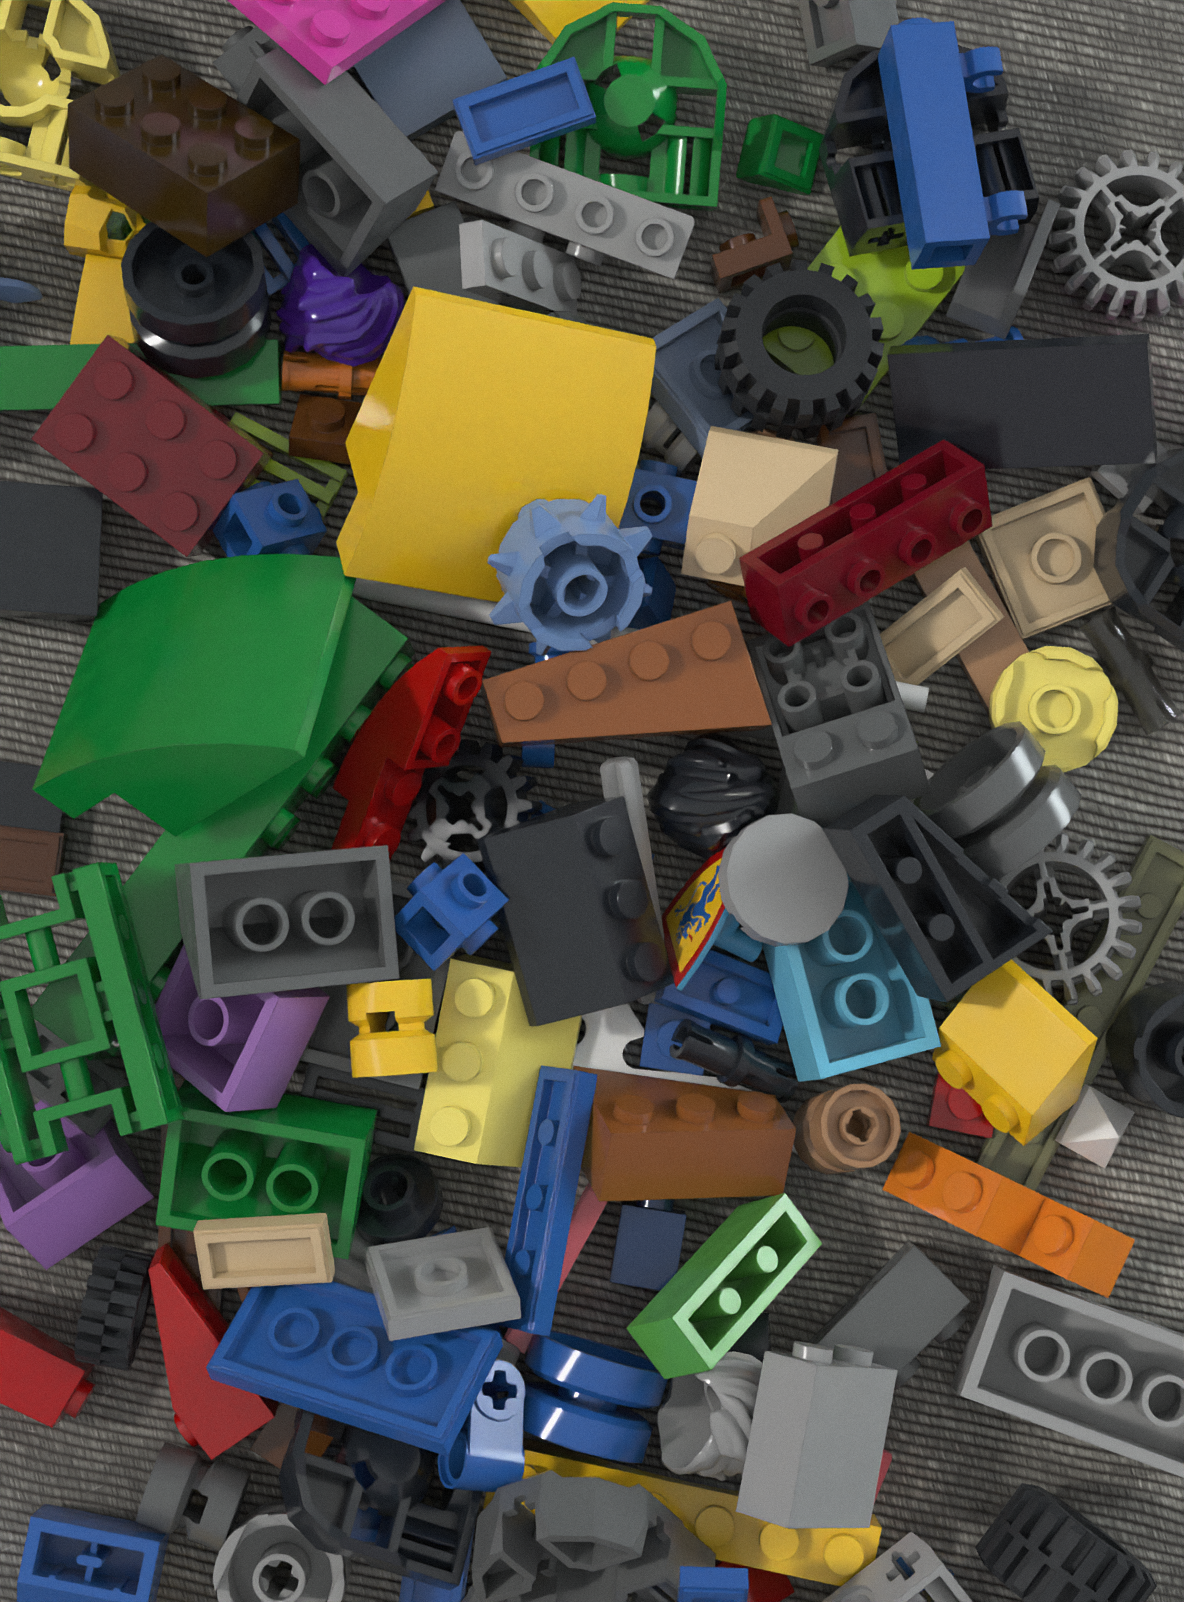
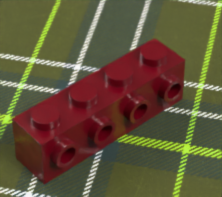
M943 439L741 556L739 562L751 619L790 647L989 529L993 525L984 464Z

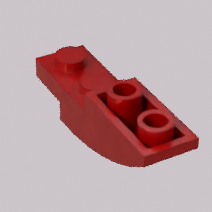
M483 645L439 647L410 668L377 703L354 739L332 787L348 799L349 802L331 850L388 845L390 863L393 853L399 846L400 834L412 802L421 788V778L425 768L448 766L452 755L459 746L462 728L472 702L482 686V676L492 651Z

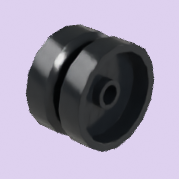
M153 222L147 223L129 241L121 262L123 286L127 306L129 307L134 340L147 360L171 374L190 378H203L224 375L246 364L264 346L271 326V315L262 248L251 232L208 257L197 252Z

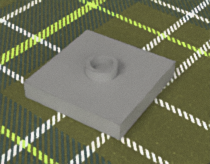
M492 1227L364 1248L365 1267L389 1341L521 1319L520 1297Z

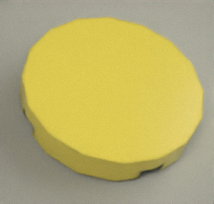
M1044 646L1020 655L1000 673L990 694L989 722L991 728L994 729L1005 723L1020 721L1045 750L1042 766L1057 765L1065 773L1087 765L1106 749L1117 727L1118 698L1113 685L1111 686L1109 678L1104 674V670L1092 657L1071 647Z

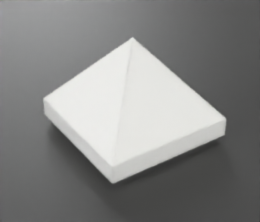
M1084 1084L1078 1101L1070 1110L1055 1141L1095 1164L1106 1168L1135 1112Z

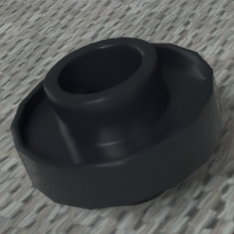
M398 1153L378 1157L369 1163L356 1229L363 1239L376 1246L427 1236L439 1221L443 1208L442 1189L429 1165L415 1156Z

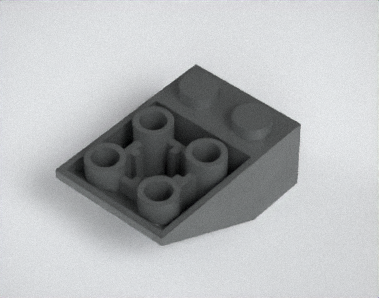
M869 601L852 609L790 647L771 633L746 641L790 787L801 817L815 821L821 828H824L875 794L904 795L909 800L931 793L919 748Z

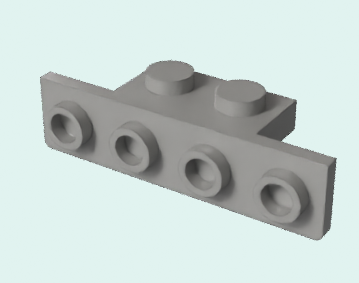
M457 131L454 134L435 187L437 192L491 211L502 218L510 220L507 230L541 244L545 234L569 242L565 254L601 267L604 256L618 261L619 259L674 280L695 225V220L692 216L517 151L474 165L463 131Z

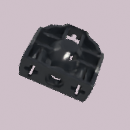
M958 45L959 53H966L972 50ZM880 49L871 51L844 74L833 100L819 147L820 157L832 200L837 210L849 257L908 246L878 62ZM1001 75L993 76L995 83L993 91L984 93L966 92L971 126L985 123L989 131L986 134L973 136L983 197H989L1004 191H1024L1028 216L1026 219L1018 220V225L1030 223L1036 213L1039 195L1019 128L1008 130L1006 128L1009 121L1005 110L1008 101V89L1005 79ZM872 144L873 154L848 158L843 166H841V163L837 164L835 158L837 150Z
M1184 448L1167 450L1158 455L1155 463L1141 464L1132 469L1125 481L1128 483V492L1123 498L1118 499L1113 509L1107 511L1096 526L1093 567L1112 604L1130 616L1136 617L1141 622L1149 623L1155 627L1153 632L1184 652V562L1175 566L1170 554V539L1184 540ZM1144 496H1147L1155 504L1166 510L1164 514L1168 516L1163 525L1156 524L1154 530L1133 516ZM1164 580L1168 584L1175 582L1180 586L1179 592L1165 614L1162 615L1149 604Z
M497 1393L498 1399L507 1397V1394ZM298 1408L293 1427L295 1432L293 1438L289 1441L279 1474V1482L288 1520L317 1550L350 1558L355 1556L363 1558L371 1567L438 1588L452 1590L458 1587L483 1491L449 1489L444 1486L440 1509L422 1504L420 1502L424 1499L434 1478L435 1456L438 1457V1453ZM310 1430L340 1439L339 1443H342L341 1452L335 1455L334 1461L305 1453ZM366 1462L369 1473L375 1479L366 1490L355 1479L351 1465ZM368 1507L379 1510L378 1515L382 1516L374 1545L350 1538L358 1508L366 1511Z

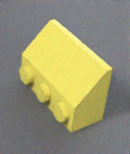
M468 954L450 959L435 1037L438 1071L429 1072L414 1150L474 1164L522 1167L541 1065L572 1070L582 1015L541 1026H529L511 963L470 956Z

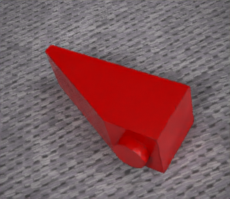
M165 1243L156 1250L148 1271L172 1408L175 1412L174 1422L182 1437L193 1447L200 1445L212 1460L275 1418L279 1402L211 1380L206 1366L229 1325L169 1244Z

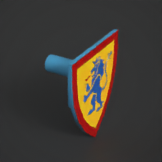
M725 848L711 856L693 873L661 916L666 952L676 989L680 991L683 990L698 969L712 945L718 946L749 962L755 961L762 950L763 942L752 939L742 929L738 928L740 923L737 922L734 914L729 915L721 900L718 872Z

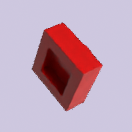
M937 1070L926 1125L992 1138L994 1126L985 1117L981 1106L963 1088L957 1089L948 1084Z

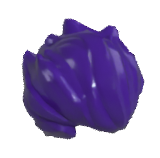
M309 244L300 250L296 266L290 276V282L282 289L281 294L285 295L284 301H282L280 309L276 311V316L282 321L279 325V331L286 335L284 341L285 351L294 353L299 346L303 345L304 350L307 352L314 350L325 359L354 367L374 361L386 350L404 309L405 300L402 290L398 285L393 284L387 275H374L361 263L349 275L345 277L340 276L312 244Z

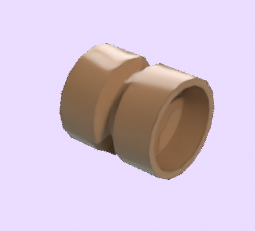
M865 1083L845 1085L807 1099L797 1110L793 1120V1124L796 1127L793 1145L799 1158L812 1170L826 1175L843 1174L871 1168L887 1160L897 1147L901 1133L900 1117L893 1101L879 1088Z

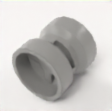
M657 401L647 413L641 445L645 449L655 448L664 456V463L678 467L677 477L680 478L701 456L682 432L668 446L681 430Z

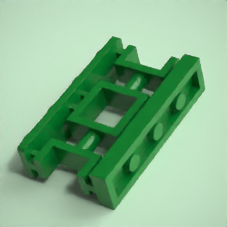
M97 862L72 869L73 872L52 876L60 909L13 923L8 922L3 899L0 895V943L25 936L35 971L4 981L1 980L0 976V1110L2 1113L0 1114V1142L7 1153H12L16 1165L69 1151L60 1118L112 1104L120 1136L185 1119L117 863ZM86 919L96 957H85L61 964L51 928ZM78 976L94 1039L43 1053L27 990ZM120 1047L130 1085L95 1094L85 1056ZM59 1064L69 1102L36 1111L26 1072Z

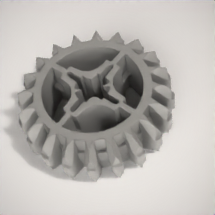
M1125 150L1120 156L1118 168L1107 154L1102 155L1095 163L1096 174L1088 168L1081 167L1074 175L1077 187L1064 185L1057 196L1064 207L1058 209L1053 226L1060 230L1049 234L1046 240V247L1055 251H1065V253L1054 259L1051 268L1054 273L1072 271L1074 275L1067 281L1064 290L1067 294H1072L1083 286L1089 292L1082 304L1085 310H1092L1100 299L1108 302L1105 310L1108 320H1115L1120 314L1123 305H1127L1128 314L1132 322L1142 321L1145 317L1147 304L1158 318L1165 316L1170 311L1169 299L1181 306L1184 305V185L1177 180L1183 166L1181 161H1175L1166 172L1159 170L1160 158L1157 151L1150 152L1143 165L1138 166L1133 150ZM1113 193H1141L1153 198L1156 202L1149 206L1139 207L1127 201L1122 194L1115 197ZM1090 206L1100 216L1097 223L1105 234V243L1093 256L1089 252L1084 235L1085 215ZM1171 217L1176 223L1180 238L1179 257L1175 267L1165 256L1169 250L1161 240L1160 234L1161 227ZM1152 221L1143 234L1144 237L1141 241L1134 240L1130 244L1125 243L1116 251H1113L1122 238L1121 235L1124 231L1129 233L1136 228L1140 230L1148 222ZM1126 265L1133 267L1142 277L1150 275L1153 280L1145 282L1126 281L1111 275L1108 271L1116 266Z
M1059 833L1056 837V852H1046L1045 848H1043L1028 862L998 879L1009 890L1007 894L1010 895L1019 883L1035 874L1037 898L1035 903L1026 910L1033 917L1040 918L1041 920L1046 918V907L1049 906L1046 896L1048 889L1052 892L1055 905H1060L1062 914L1067 909L1072 912L1073 918L1063 922V933H1060L1063 943L1061 951L1058 950L1054 935H1047L1040 940L1050 947L1056 971L1032 967L1017 957L1012 959L1052 997L1053 988L1063 987L1066 1002L1069 1006L1078 1004L1075 984L1085 981L1093 997H1098L1103 993L1100 982L1094 976L1100 970L1114 981L1121 979L1123 976L1121 969L1110 960L1114 954L1124 959L1133 960L1135 958L1136 948L1129 943L1121 941L1120 938L1121 934L1140 935L1143 928L1142 923L1133 919H1123L1122 914L1141 908V900L1139 896L1134 895L1119 898L1117 893L1126 889L1132 883V877L1129 872L1119 873L1110 879L1106 876L1116 862V857L1111 852L1105 853L1093 864L1089 861L1094 850V842L1092 840L1084 839L1080 843L1076 855L1068 853L1070 846L1068 834ZM1054 870L1070 871L1086 878L1097 887L1104 899L1090 902L1089 899L1072 900L1065 897L1058 889ZM1109 918L1107 933L1100 947L1089 959L1075 966L1072 955L1074 935L1080 929L1094 925V921Z

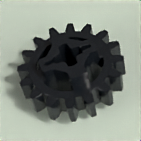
M461 739L459 752L455 751L448 766L425 768L423 773L425 779L416 795V805L410 807L407 815L408 818L417 819L418 827L414 828L407 835L410 842H426L428 844L421 855V859L424 862L437 863L442 860L441 869L443 870L464 853L483 874L485 873L480 850L465 852L459 849L462 844L469 845L474 838L478 839L526 821L528 813L542 810V803L528 800L526 794L527 791L537 784L536 778L525 775L517 776V772L523 763L521 757L508 754L502 758L503 748H499L498 744L486 742L480 748L478 741ZM470 767L486 769L482 774L475 773L469 781L457 775L458 772ZM466 797L475 798L471 807L468 805L469 800ZM473 812L477 815L475 818L478 821L468 820Z

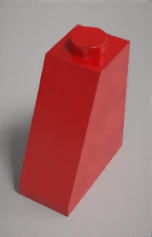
M0 1307L1 1404L51 1428L58 1424L66 1414L76 1419L96 1386L87 1380L95 1364L77 1361L73 1349Z

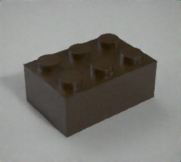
M163 54L68 103L69 168L205 257L212 255L298 204L301 140Z

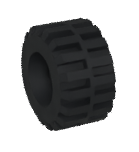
M793 260L791 269L787 272L783 271L780 263L766 267L763 280L755 274L744 282L741 294L735 293L728 305L715 354V370L721 371L718 385L723 396L733 393L731 409L739 417L749 411L754 415L751 426L761 432L764 431L766 424L778 427L776 437L790 439L794 429L802 430L803 439L817 437L822 425H825L829 432L842 426L846 414L852 417L856 413L876 376L884 349V343L879 342L884 331L881 317L870 318L875 306L870 295L866 293L858 297L854 293L858 282L848 274L842 281L832 277L835 268L833 266L821 263L818 272L808 270L807 260ZM787 326L808 329L821 337L831 351L834 365L818 374H793L773 362L765 350L762 338L773 330Z
M1020 1484L975 1547L983 1564L1025 1602H1146L1157 1587L1150 1571L1128 1550L1068 1504L1036 1485Z

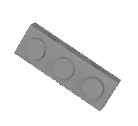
M484 220L459 224L463 290L520 310L548 315L554 311H571L572 315L578 316L577 298L581 293V277L575 265L574 257Z

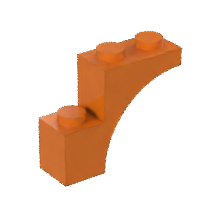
M911 1132L908 1133L882 1189L958 1228L1106 1298H1109L1135 1242V1239Z

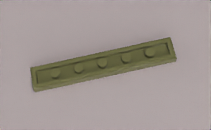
M1153 835L1146 836L1128 870L1132 877V883L1126 889L1117 893L1119 898L1134 895L1139 896L1141 900V908L1122 914L1123 919H1133L1142 923L1143 928L1140 935L1121 934L1120 938L1121 941L1129 943L1136 948L1135 958L1130 960L1116 954L1112 956L1110 960L1119 966L1123 976L1119 981H1114L1102 970L1094 976L1100 982L1103 991L1098 997H1093L1085 981L1074 985L1078 995V1004L1069 1006L1064 993L1059 1001L1066 1010L1098 1038L1083 1086L1084 1084L1091 1086L1109 1052L1105 1039L1108 1029L1115 1022L1124 1005L1142 990L1184 910V852ZM1109 918L1101 921L1079 964L1089 959L1102 944L1107 933ZM1073 1105L1025 1146L1018 1142L1009 1132L1003 1133L994 1127L992 1138H986L974 1162L1035 1191L1060 1145L1055 1139Z

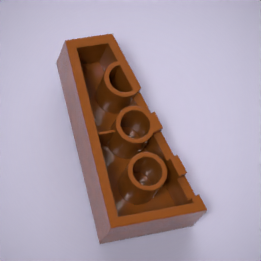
M731 601L592 645L593 648L584 651H572L484 679L480 688L499 748L598 740H626L672 735H699L732 731H758L772 725Z

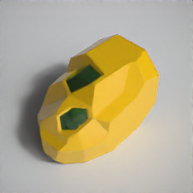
M75 184L70 193L66 213L64 246L70 254L86 258V254L90 253L123 259L129 241L151 221L99 187Z

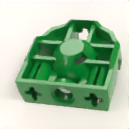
M612 2L566 25L536 70L575 57L596 115V123L566 133L564 169L668 208L700 211L716 210L727 84L705 36L678 19L667 9L655 5ZM639 16L643 19H655L652 59L642 56H615L618 17ZM617 66L621 77L612 81L607 89L598 86L603 78L613 73L614 67ZM678 94L716 97L714 127L675 126L678 116L676 114L677 102L679 103ZM653 114L663 121L664 124L655 135L642 141L638 127L646 123ZM561 136L530 146L529 156L559 167ZM687 143H693L689 195H683ZM601 151L607 156L625 161L644 159L651 155L649 178L627 174H599Z

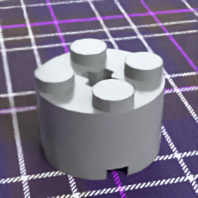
M284 1501L266 1502L247 1514L236 1525L223 1544L213 1571L214 1590L216 1591L218 1602H341L350 1579L351 1559L343 1555H334L315 1549L288 1520ZM281 1561L288 1562L293 1566L291 1574L294 1577H290L285 1585L278 1584L273 1580L276 1572L273 1567H277Z

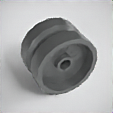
M1020 721L996 727L962 748L928 780L931 793L915 798L913 804L964 849L963 854L986 875L998 879L1028 862L1050 844L1067 826L1079 808L1081 794L1057 765L1042 766L1045 756L1044 748Z

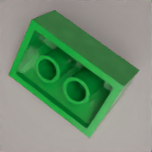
M185 1079L178 1091L185 1119L168 1123L155 1225L193 1232L198 1220L327 1213L333 1257L349 1259L363 1197V1187L369 1170L377 1110L283 1093L277 1108L225 1112Z

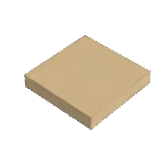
M1091 477L992 515L993 526L975 536L999 597L1023 640L1113 605L1093 567L1096 526L1102 519L1105 511Z

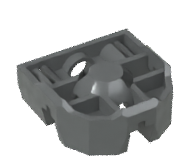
M548 1470L497 1488L492 1501L479 1514L476 1526L472 1580L476 1598L481 1602H498L507 1599V1602H625L628 1593L632 1592L633 1595L630 1602H677L680 1566L715 1567L716 1554L691 1533L675 1514L640 1484L625 1487L598 1477H561L554 1471ZM535 1509V1515L530 1510Z

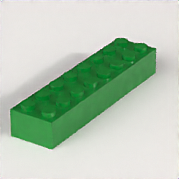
M352 596L305 757L175 837L165 830L123 885L154 1004L157 1003L184 945L180 930L175 864L263 856L270 846L280 850L301 823V819L294 815V813L309 794L318 799L326 791L340 770L333 763L347 743L352 745L358 732L385 692H388L394 683L414 666L411 658L415 651L408 637ZM89 932L65 963L85 957H96ZM78 976L50 983L31 1007L34 1019L68 1045L94 1039ZM120 1047L85 1057L90 1061L108 1059L117 1056L119 1053L121 1054Z

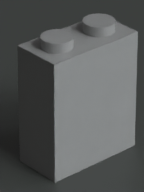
M795 1341L792 1352L765 1351L736 1512L788 1529L870 1528L898 1370L872 1363L873 1351L850 1345L835 1344L834 1349L822 1345Z

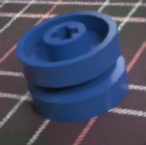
M551 1330L550 1336L533 1334L525 1358V1364L537 1376L556 1385L543 1382L524 1383L526 1393L524 1398L523 1430L578 1452L622 1462L642 1463L653 1427L643 1416L623 1406L640 1409L659 1406L668 1379L662 1377L650 1360L628 1351Z

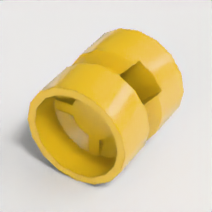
M431 979L346 984L348 1021L359 1027V1034L350 1040L352 1078L438 1071L435 1034L426 1030L424 1023L434 1015ZM395 1011V1019L398 1023L399 1031H386L387 1012Z

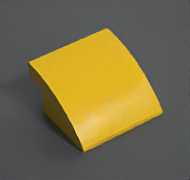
M413 286L345 442L358 493L336 541L344 575L499 602L504 596V592L496 577V568L489 565L487 561L491 554L499 553L501 542L512 524L518 520V514L523 506L536 499H545L547 501L555 499H581L591 503L597 494H603L606 496V514L616 527L619 528L639 458L648 413L656 355L654 339Z

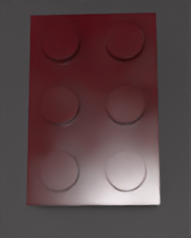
M112 335L105 337L31 438L186 557L199 556L215 535L212 530L232 495L249 488L274 456L271 451L228 418L200 399L163 369L147 360L142 353L128 344L123 338Z

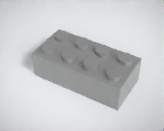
M993 1265L951 1387L960 1396L1184 1478V1334Z

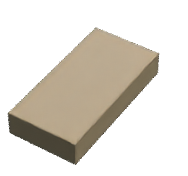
M966 567L960 569L880 633L895 681L919 685L1005 617Z
M327 1213L198 1220L193 1230L203 1290L329 1283L333 1280L335 1265Z

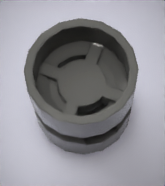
M165 1442L145 1488L136 1523L168 1534H172L181 1527L186 1529L188 1541L220 1551L234 1528L252 1472L220 1460L215 1461L209 1467L204 1466L200 1453ZM195 1490L209 1497L206 1506L191 1504Z

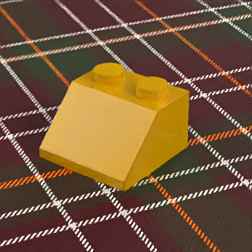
M1011 959L972 985L940 1026L938 1035L941 1047L934 1048L932 1060L935 1062L937 1070L943 1079L954 1088H963L981 1106L985 1117L997 1130L1003 1133L1009 1132L1018 1142L1025 1146L1078 1101L1098 1038Z

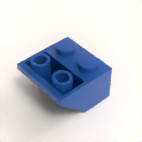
M44 1503L30 1517L17 1581V1602H156L169 1534L136 1523V1521Z

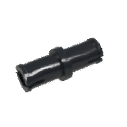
M684 1019L680 1022L672 1036V1041L683 1044L681 1047L675 1044L670 1046L669 1051L672 1058L686 1061L715 1073L717 1080L724 1085L736 1087L741 1084L764 1094L775 1095L781 1103L787 1102L798 1087V1081L787 1078V1075L797 1077L793 1062H786L755 1049L753 1042L746 1037L734 1035L732 1038L700 1026L690 1019Z

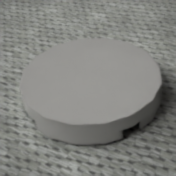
M792 813L768 815L747 825V827L745 826L737 836L732 838L724 849L718 872L721 900L729 915L734 914L737 922L743 926L740 929L752 939L775 947L806 943L828 931L843 911L849 887L847 871L823 829L815 821Z

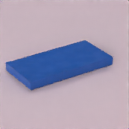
M334 1281L329 1283L251 1287L206 1369L211 1380L448 1456L503 1347L500 1332L481 1326L389 1341L373 1293Z

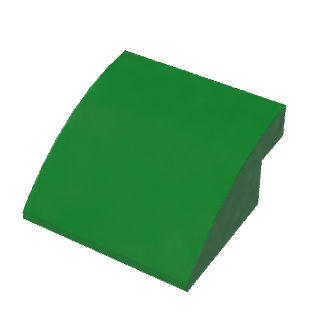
M302 554L240 555L200 561L163 571L134 583L104 600L98 608L97 617L94 619L32 790L73 819L115 793L176 837L305 757L356 578L344 575L340 557Z

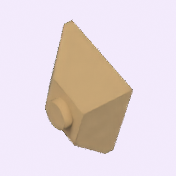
M711 426L689 514L681 574L744 586L739 562L741 556L830 505L839 450Z

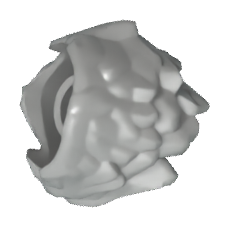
M732 1351L727 1352L710 1371L672 1378L668 1396L657 1414L662 1462L670 1471L678 1475L698 1473L703 1477L717 1478L720 1481L726 1480V1476L743 1475L763 1364L752 1355Z

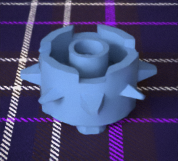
M597 494L591 503L581 499H555L552 501L536 499L523 506L518 514V520L512 524L501 542L499 553L491 554L487 561L489 565L496 568V577L504 592V596L489 614L494 625L523 622L536 638V654L541 656L545 655L551 647L559 651H584L593 648L589 642L591 640L600 643L611 639V630L615 626H617L620 632L625 629L641 606L642 597L652 594V587L645 583L644 574L639 568L637 556L653 537L649 528L642 526L618 529L606 514V496L603 494Z

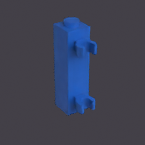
M927 18L907 19L898 25L890 26L879 51L878 62L911 268L914 270L975 265L988 243L990 235L1002 236L1018 233V220L1026 219L1028 216L1024 191H1004L989 197H983L966 92L984 93L994 90L993 76L1002 75L1003 73L1000 49L998 47H980L966 53H959L954 21L932 23Z

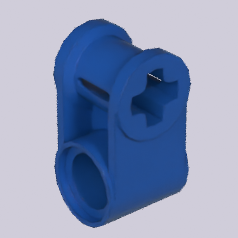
M495 1360L448 1456L438 1454V1473L441 1482L446 1488L496 1492L497 1488L522 1479L525 1465L523 1411L526 1392L524 1380L519 1370L511 1363ZM508 1391L507 1397L498 1399L497 1393Z

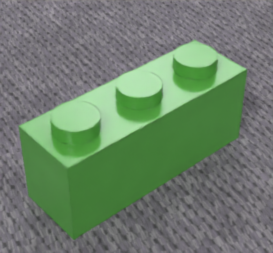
M786 1193L739 1205L626 1329L664 1379L710 1371L822 1245V1242Z

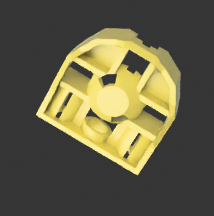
M0 0V93H3L4 98L10 104V106L0 104V122L10 127L32 128L27 147L19 142L0 136V175L72 191L75 184L96 186L69 168L68 103L74 100L67 98L70 93L71 77L104 85L121 76L109 34L102 20L82 0ZM27 4L49 9L43 34L39 33L38 38L29 36L27 30H21ZM50 54L61 69L60 75L53 81L44 69Z

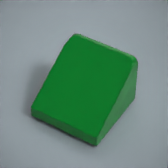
M776 114L752 118L747 126L736 177L748 183L803 196L810 195L819 160V147L823 134Z

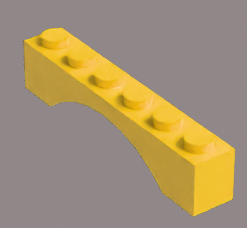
M523 1438L525 1465L522 1479L552 1470L561 1477H598L625 1487L640 1484L675 1514L691 1533L716 1554V1560L841 1587L876 1559L882 1527L875 1514L871 1516L870 1528L788 1529L736 1512L739 1491L658 1475L589 1456L562 1446ZM486 1492L483 1509L492 1501L495 1492ZM535 1509L530 1510L535 1515Z

